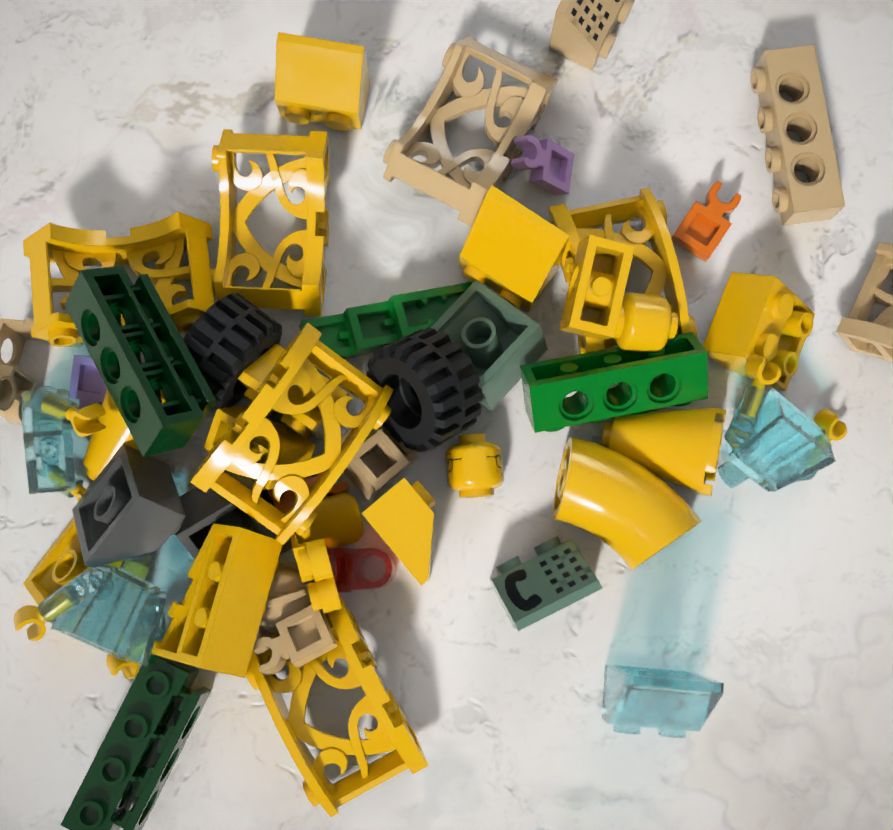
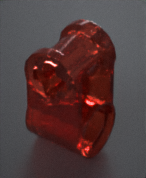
M327 548L338 593L386 587L396 575L397 567L395 560L391 554L384 550L375 548ZM372 556L381 557L386 565L385 575L376 582L368 579L364 573V564Z

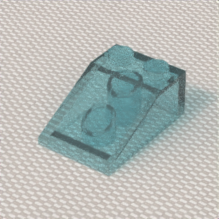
M605 664L602 719L608 724H613V731L618 733L640 734L641 727L658 728V735L685 738L686 730H701L724 693V683L690 671Z

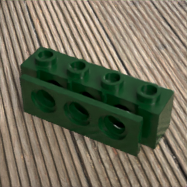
M123 265L81 270L67 298L65 307L143 457L185 447L217 400L148 274L139 275L133 285ZM121 314H122V316H123V318H124V322H125V325H123V326H122V323H121ZM141 352L143 353V356H144V360H145V363H144V364L141 363V357H140ZM160 390L163 391L166 402L164 403L161 400Z
M151 653L147 654L61 826L69 830H120L121 827L123 830L143 829L212 691L206 687H201L195 691L191 690L200 671L199 668ZM181 697H183L178 708L180 714L174 724H170L167 727ZM161 739L162 742L156 752L159 754L156 762L152 767L146 768ZM138 782H140L141 784L134 795L138 798L131 810H126L125 808Z

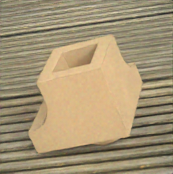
M349 429L346 433H344L341 436V445L350 433L351 429ZM380 429L377 432L371 430L356 455L344 470V473L365 498L369 500L416 461L419 455L415 450L406 448L403 442L398 443L392 437L389 430Z

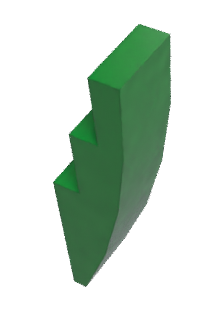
M472 282L393 295L388 301L347 308L342 314L303 320L299 324V329L301 331L308 322L322 333L319 341L343 359L373 353L420 329L430 328L471 286Z

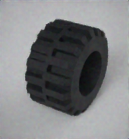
M231 293L210 306L196 320L183 338L217 400L210 410L212 413H216V410L220 408L232 407L244 397L243 394L248 388L238 377L276 343L279 345L281 340L282 325L238 293Z
M433 328L420 329L378 349L373 353L374 357L369 359L367 364L369 371L366 372V376L382 388L387 384L394 389L386 404L392 408V411L382 425L386 431H390L392 437L398 443L403 442L406 448L411 450L417 449L419 452L432 450L472 427L477 422L476 417L481 414L482 410L479 402L483 400L482 390L478 386L480 382L478 372L474 371L471 365L473 362L469 355L466 356L463 353L462 346L457 341L452 342L449 335L443 331L437 333Z

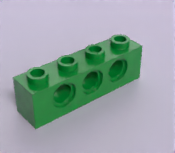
M693 332L679 334L674 339H668L664 348L659 352L624 351L617 346L520 365L525 411L535 433L542 431L555 432L567 426L582 423H600L607 418L627 414H642L653 409L668 406H686L693 401L708 399L707 351ZM658 375H661L658 379L653 380ZM619 383L616 387L609 389L612 385ZM577 391L574 395L566 397L569 393Z

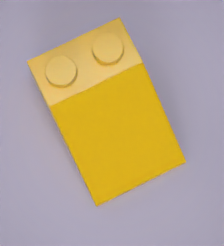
M492 185L485 195L460 253L459 267L463 269L462 275L469 282L473 283L477 280L483 285H487L498 292V295L518 309L522 308L529 313L557 273L570 235Z

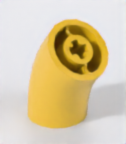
M574 437L568 439L557 476L553 500V519L570 523L598 537L610 546L631 570L643 564L702 522L685 500L644 466L621 453L599 444Z

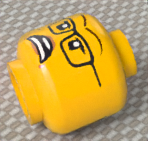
M485 434L459 436V444L452 445L446 450L447 484L450 489L459 491V498L493 496L494 488L502 485L504 481L502 451L499 445L493 442H485Z

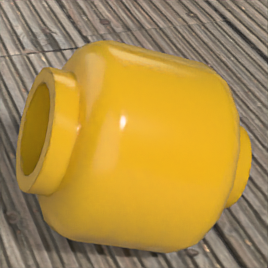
M633 292L625 294L614 336L617 345L624 351L646 353L661 351L668 339H674L678 329L677 313L671 312L668 300L661 295Z

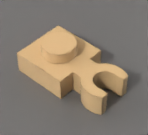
M311 604L276 623L280 636L274 639L262 637L255 640L253 652L259 655L271 649L272 657L270 661L258 667L261 673L270 676L278 673L289 658L291 663L299 668L338 647V644L323 610L313 611Z

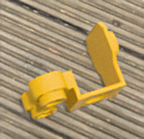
M347 493L323 498L314 509L317 515L309 529L302 536L294 533L290 537L302 583L315 580L314 583L307 584L313 611L323 609V613L342 609L326 547L333 549L358 542L364 534L359 505L356 502V498Z

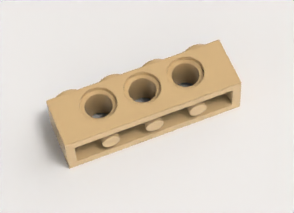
M815 45L766 50L751 70L750 83L753 93H758L760 108L757 121L760 132L766 135L768 147L765 150V166L769 173H773L775 188L772 192V204L774 211L780 213L782 226L830 220L845 207V201ZM779 92L788 93L792 96L794 102L784 100ZM786 131L797 133L801 138V142L790 139ZM794 170L804 172L809 179V183L798 180Z

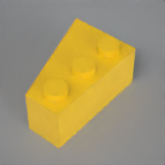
M213 523L187 576L193 579L181 603L173 601L167 613L173 620L162 641L153 640L147 653L198 668L245 678L249 662L253 656V647L261 619L266 610V601L274 573L279 564L282 544L271 537L241 527Z

